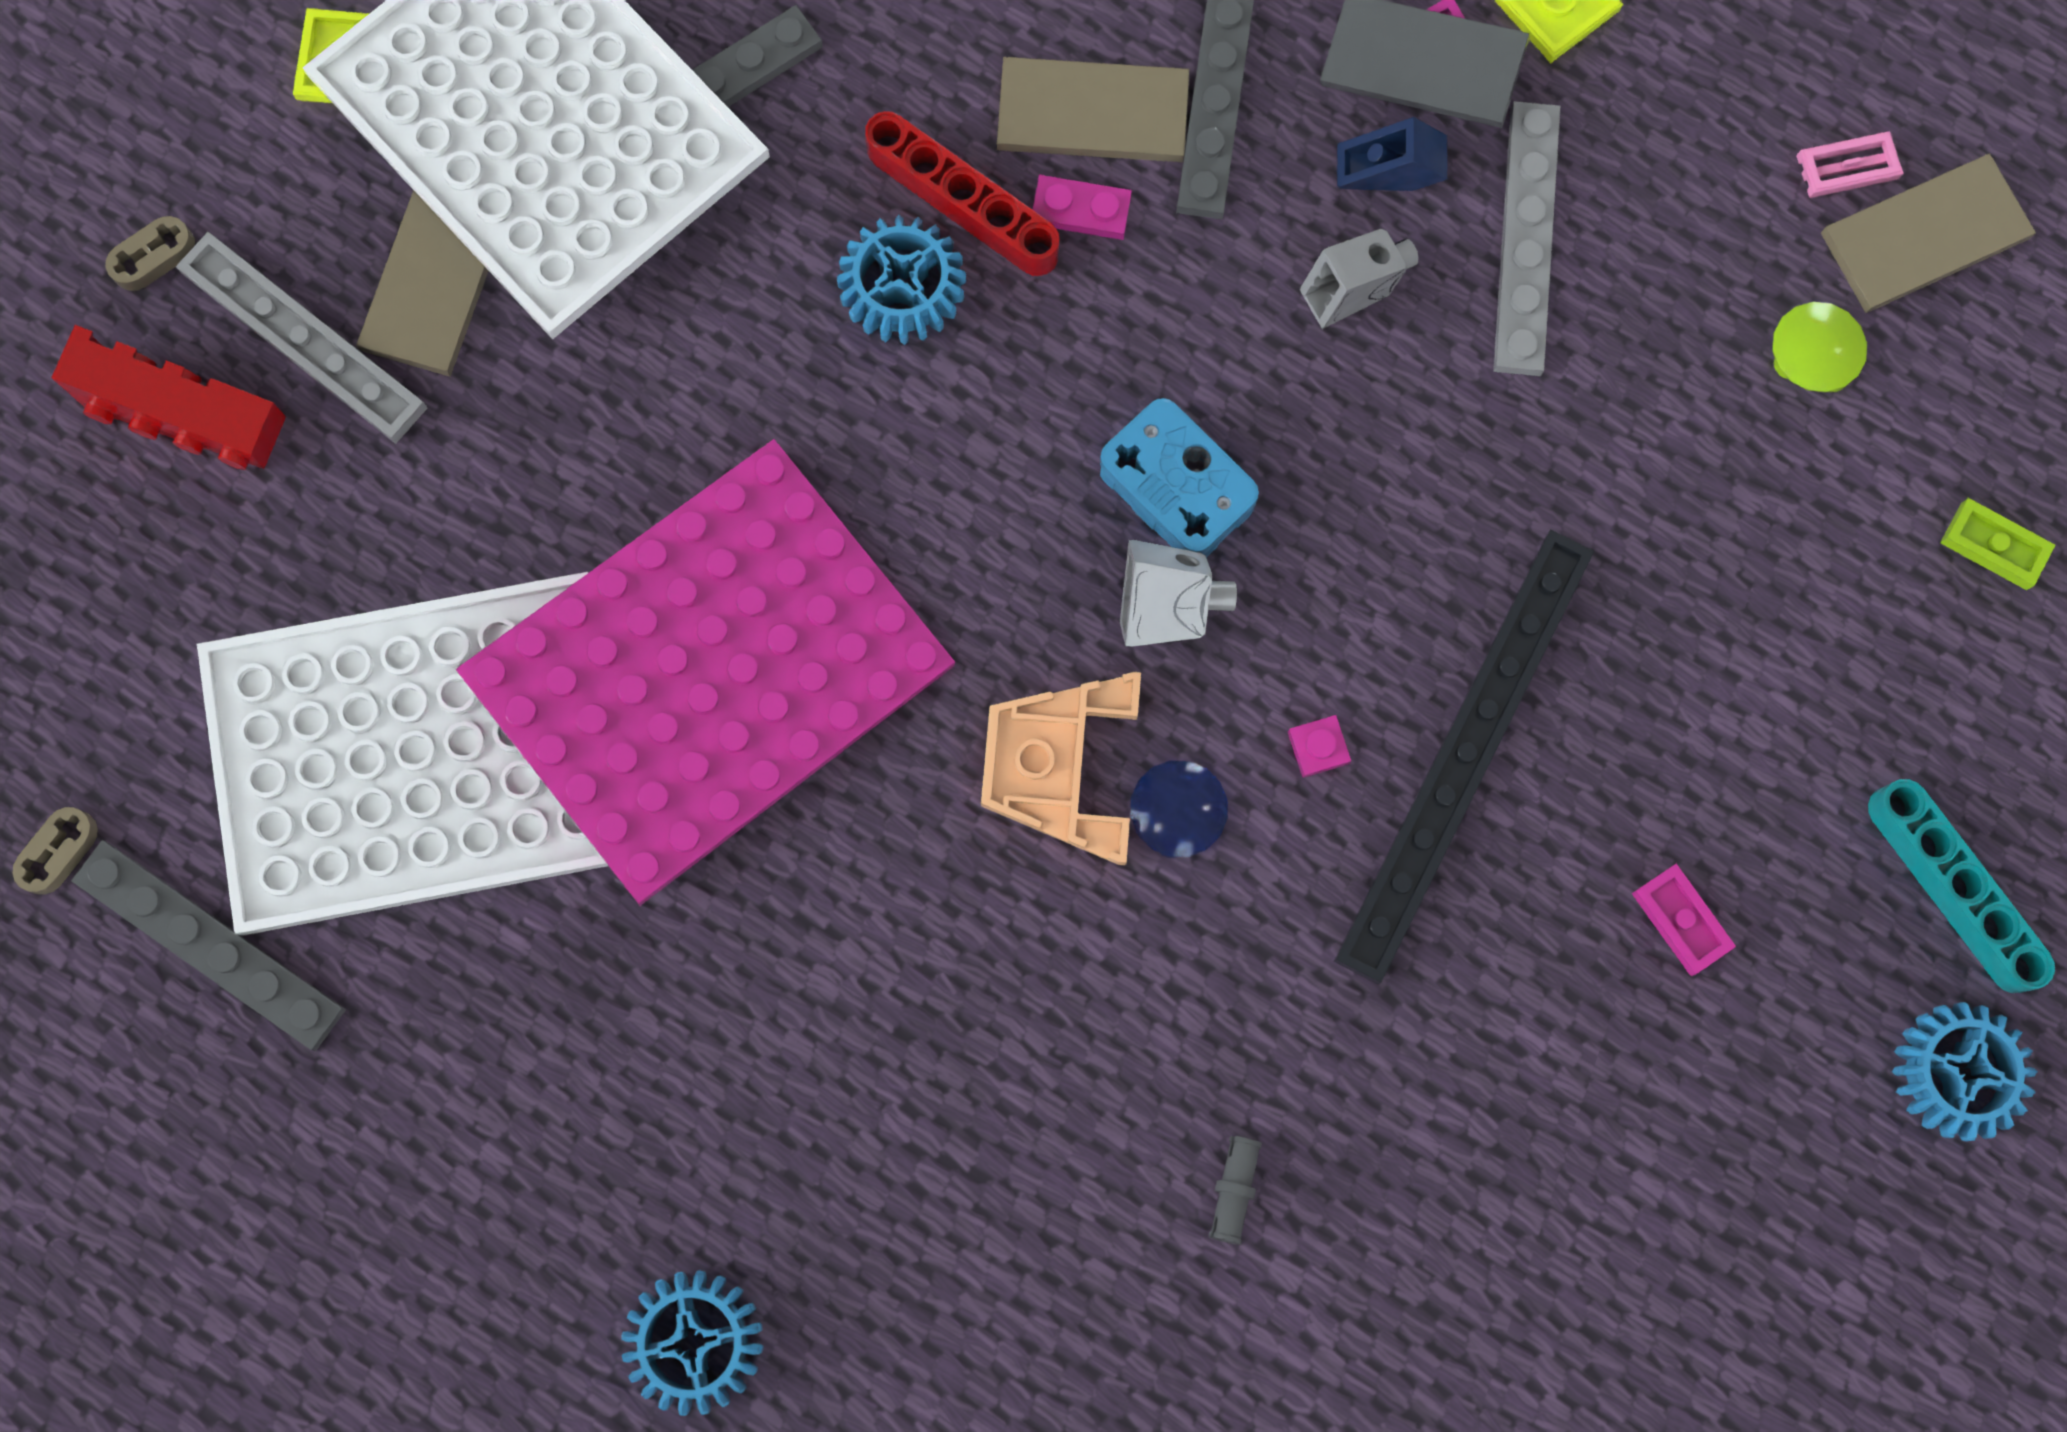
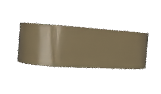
M163 216L154 220L109 252L106 258L107 273L121 288L129 291L140 290L175 268L195 246V238L190 229L179 218ZM168 232L176 236L175 238L178 242L171 249L165 244V239L163 238ZM128 259L135 262L138 270L131 276L125 271L126 269L123 265Z
M64 807L56 810L14 862L12 874L17 885L28 892L42 895L54 892L59 888L93 846L97 838L98 828L92 816L74 807ZM67 821L73 824L79 821L76 828L81 832V835L77 840L65 839L66 832L62 827ZM48 860L44 867L46 872L49 873L48 877L44 881L35 878L31 882L35 875L30 869L31 865L34 862L44 864Z

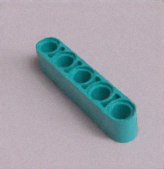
M1899 779L1876 790L1868 802V813L1872 821L1994 982L2002 990L2010 993L2027 992L2048 985L2055 973V963L2051 954L1925 789L1910 779ZM1891 794L1898 796L1905 805L1904 816L1898 815L1892 810L1890 806ZM1922 834L1933 840L1936 848L1934 857L1924 852L1921 846ZM1954 875L1959 876L1966 885L1967 892L1965 898L1960 897L1953 889L1952 880ZM1986 916L1994 920L1997 925L1998 934L1996 939L1991 938L1984 929ZM2018 957L2022 958L2029 968L2027 980H2023L2016 971L2015 964Z

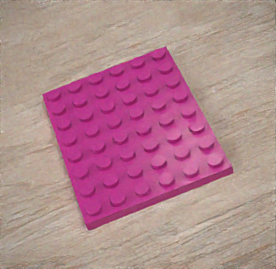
M773 439L456 668V671L638 905L641 906L950 670L955 665V661L776 440Z

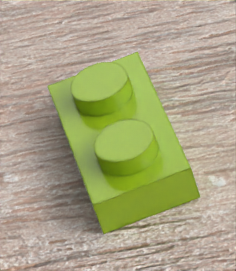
M1967 498L1960 504L1940 542L1942 545L2025 590L2035 586L2055 547V544L1970 498Z

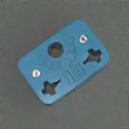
M1161 398L1151 402L1115 435L1101 452L1100 476L1111 489H1114L1132 507V510L1173 548L1199 552L1207 557L1236 527L1238 528L1250 517L1258 499V486L1254 480L1169 399ZM1119 458L1125 462L1132 458L1136 460L1135 469L1129 465L1124 466L1122 469L1119 468ZM1188 459L1193 462L1199 459L1203 461V470L1200 471L1196 468L1191 471L1186 468ZM1199 525L1204 527L1202 536L1198 533L1193 534L1191 537L1186 535L1187 526L1193 529Z

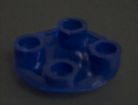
M1170 760L1152 767L1138 780L1130 799V818L1137 835L1152 850L1159 852L1167 858L1190 857L1207 850L1221 836L1228 819V799L1221 782L1207 768L1191 761Z

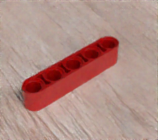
M883 111L869 119L865 128L866 145L869 158L875 166L1025 273L1032 276H1043L1049 274L1056 267L1059 254V234L1052 223L900 115ZM886 136L894 137L898 140L891 146H882L877 143L878 140ZM921 163H930L936 167L928 173H920L914 170ZM960 189H966L974 194L966 200H958L951 196L952 193ZM996 216H1004L1012 222L1004 227H996L988 221ZM1033 243H1043L1049 250L1043 254H1033L1026 247Z

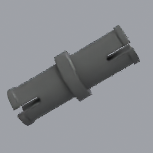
M1230 1136L1223 1178L1216 1182L1215 1191L1219 1193L1209 1238L1241 1245L1248 1202L1255 1198L1256 1189L1252 1188V1183L1262 1143L1249 1138Z

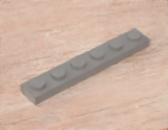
M1514 101L1511 107L1493 372L1541 376L1544 372L1560 106Z
M207 232L177 264L176 268L185 277L395 444L427 410V406L423 401L211 233Z

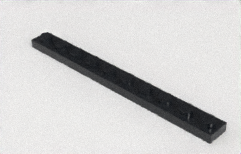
M1551 529L1545 536L1333 962L1377 985L1382 982L1594 553L1593 550Z

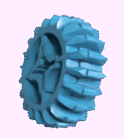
M900 215L895 218V226L887 227L886 222L879 218L877 221L878 232L873 233L869 229L862 227L860 231L862 243L849 240L847 250L850 256L840 258V270L844 272L837 276L838 288L844 290L840 295L841 303L845 307H851L849 316L854 323L864 320L863 330L867 335L873 333L880 326L881 340L885 343L891 338L892 331L899 332L900 342L904 345L909 340V331L916 330L917 337L924 341L927 338L926 326L930 325L934 330L941 332L944 328L941 316L954 319L957 312L953 303H962L964 300V290L959 287L966 283V272L959 269L963 265V257L960 252H952L954 241L950 236L939 240L940 228L936 224L923 231V221L919 217L912 222L911 227L905 226L904 219ZM895 250H911L915 252L909 255H901L896 253ZM876 260L879 263L882 275L874 281L875 287L866 292L863 287L864 276L869 266ZM936 266L940 272L941 279L934 294L927 299L921 283L929 277L928 271ZM893 273L896 276L899 275L900 278H902L903 280L910 277V285L908 283H904V281L901 279H897L894 281ZM894 303H903L910 308L892 309L888 308V306Z
M1965 1002L1954 1004L1952 1010L1946 1005L1934 1007L1933 1016L1927 1013L1919 1015L1915 1019L1918 1029L1911 1027L1905 1029L1902 1033L1906 1041L1912 1046H1898L1894 1051L1898 1057L1907 1060L1906 1065L1894 1067L1892 1070L1894 1075L1906 1076L1908 1085L1900 1086L1897 1088L1896 1093L1900 1096L1913 1094L1915 1100L1909 1103L1906 1111L1910 1114L1926 1111L1921 1126L1926 1129H1932L1939 1125L1940 1136L1953 1138L1958 1133L1962 1141H1974L1978 1134L1983 1139L1993 1138L1997 1135L1996 1127L2001 1130L2012 1128L2014 1123L2011 1115L2021 1116L2028 1111L2019 1097L2028 1098L2036 1093L2033 1088L2024 1084L2025 1078L2034 1077L2038 1072L2032 1067H2024L2023 1058L2031 1056L2033 1050L2028 1047L2018 1049L2015 1044L2021 1038L2023 1032L2018 1029L2004 1032L2007 1017L1996 1015L1990 1018L1989 1007L1983 1005L1976 1006L1971 1011L1969 1005ZM1953 1030L1964 1031L1962 1042L1956 1043L1952 1054L1938 1055L1933 1053L1938 1042L1946 1034ZM1988 1048L1996 1060L1998 1070L1988 1060ZM1967 1063L1964 1069L1970 1068L1971 1076L1977 1077V1079L1963 1080L1962 1078L1966 1074L1960 1075L1959 1068L1952 1065ZM1931 1073L1937 1075L1942 1082V1097L1933 1083ZM1979 1089H1992L1996 1091L1991 1101L1983 1109L1974 1114L1966 1113L1968 1102L1974 1101Z
M701 1270L697 1271L694 1276L693 1287H689L685 1272L675 1273L674 1283L676 1290L672 1291L664 1279L656 1281L655 1287L660 1299H655L647 1292L642 1293L638 1299L648 1309L647 1313L644 1314L640 1311L631 1310L627 1315V1319L640 1325L639 1331H624L621 1337L626 1342H637V1350L622 1354L623 1362L629 1363L639 1359L641 1369L633 1371L628 1376L629 1380L634 1383L647 1376L651 1381L643 1389L641 1396L644 1399H649L658 1389L663 1391L664 1393L659 1400L658 1406L663 1411L667 1410L674 1398L677 1397L679 1398L678 1412L682 1416L689 1414L692 1407V1399H696L698 1410L702 1415L711 1411L710 1395L712 1394L721 1407L730 1403V1396L725 1388L727 1385L738 1393L744 1392L747 1388L745 1382L737 1375L738 1372L741 1371L748 1375L757 1373L758 1366L745 1360L746 1353L756 1355L763 1352L762 1344L748 1343V1335L761 1332L763 1330L762 1324L753 1323L746 1326L743 1317L752 1314L756 1310L754 1303L746 1304L738 1310L734 1303L742 1296L743 1289L739 1286L735 1287L727 1296H724L721 1293L726 1285V1277L722 1275L715 1278L710 1289L706 1288L707 1275L705 1271ZM693 1298L708 1301L718 1307L727 1317L731 1326L721 1328L705 1326L699 1318L698 1310L694 1308ZM677 1301L679 1314H676L677 1328L675 1333L667 1340L652 1343V1333L658 1318L666 1308ZM688 1328L696 1329L695 1335L702 1333L704 1338L713 1335L718 1337L716 1340L708 1341L704 1346L697 1349V1358L688 1356L690 1350L683 1352L681 1347L668 1349L669 1345L679 1343L681 1339L688 1337ZM734 1341L733 1354L728 1367L717 1380L709 1384L706 1371L709 1370L708 1356L710 1351L715 1346ZM665 1357L679 1359L685 1366L687 1376H691L692 1387L678 1384L669 1379L660 1370L655 1359Z

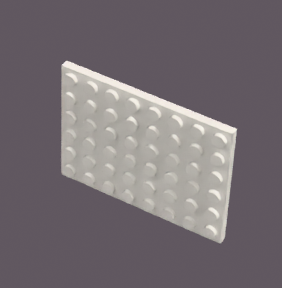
M386 0L303 67L305 73L552 339L770 157L768 148L625 0Z
M588 572L197 644L234 933L236 935L255 934L608 866L456 671V668L584 577Z

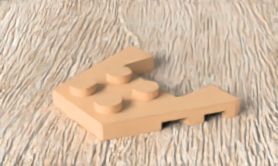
M1127 673L1115 679L1099 682V680L1081 684V687L1055 693L1046 692L991 705L989 709L981 806L1115 864L1126 865L1130 818L1079 814L1078 804L1086 716L1137 720L1141 673Z

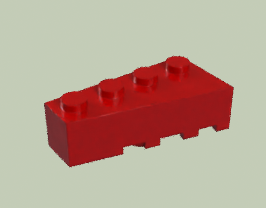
M74 325L51 378L85 407L83 414L108 425L112 424L114 418L129 423V430L148 439L156 440L158 434L174 438L173 444L196 455H201L203 449L218 453V459L221 462L237 469L246 470L248 464L265 469L286 419V416L273 402L213 378H210L207 385L204 386L200 384L202 379L195 373L185 369V367L166 360L162 369L158 368L153 360L138 353L136 348L116 341L112 350L103 346L95 339L93 331Z

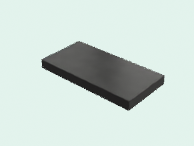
M1345 0L1320 82L1325 87L1502 128L1529 42V33L1384 0Z

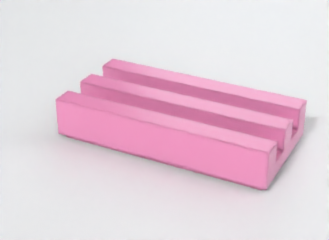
M1890 131L1803 149L1797 154L1798 163L1803 166V179L1808 182L1809 188L1807 192L1809 198L1898 180L1904 174ZM1882 147L1884 151L1881 154L1848 159L1844 162L1816 167L1815 164L1817 160ZM1888 164L1886 168L1825 181L1820 180L1822 177Z

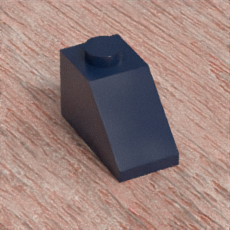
M1415 117L1337 144V188L1414 191L1448 180L1447 135Z

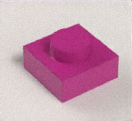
M1336 715L1288 730L1303 778L1351 763Z

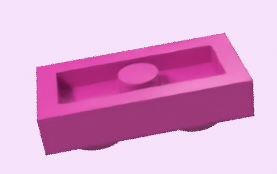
M1039 175L1033 211L1052 223L1056 229L1124 240L1132 190Z
M1677 863L1631 893L1690 976L1696 975L1736 947Z

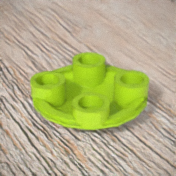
M1806 303L1794 307L1781 318L1773 333L1772 349L1775 357L1774 367L1781 377L1789 379L1792 383L1808 391L1838 392L1859 376L1866 362L1867 341L1860 324L1849 312L1830 303Z

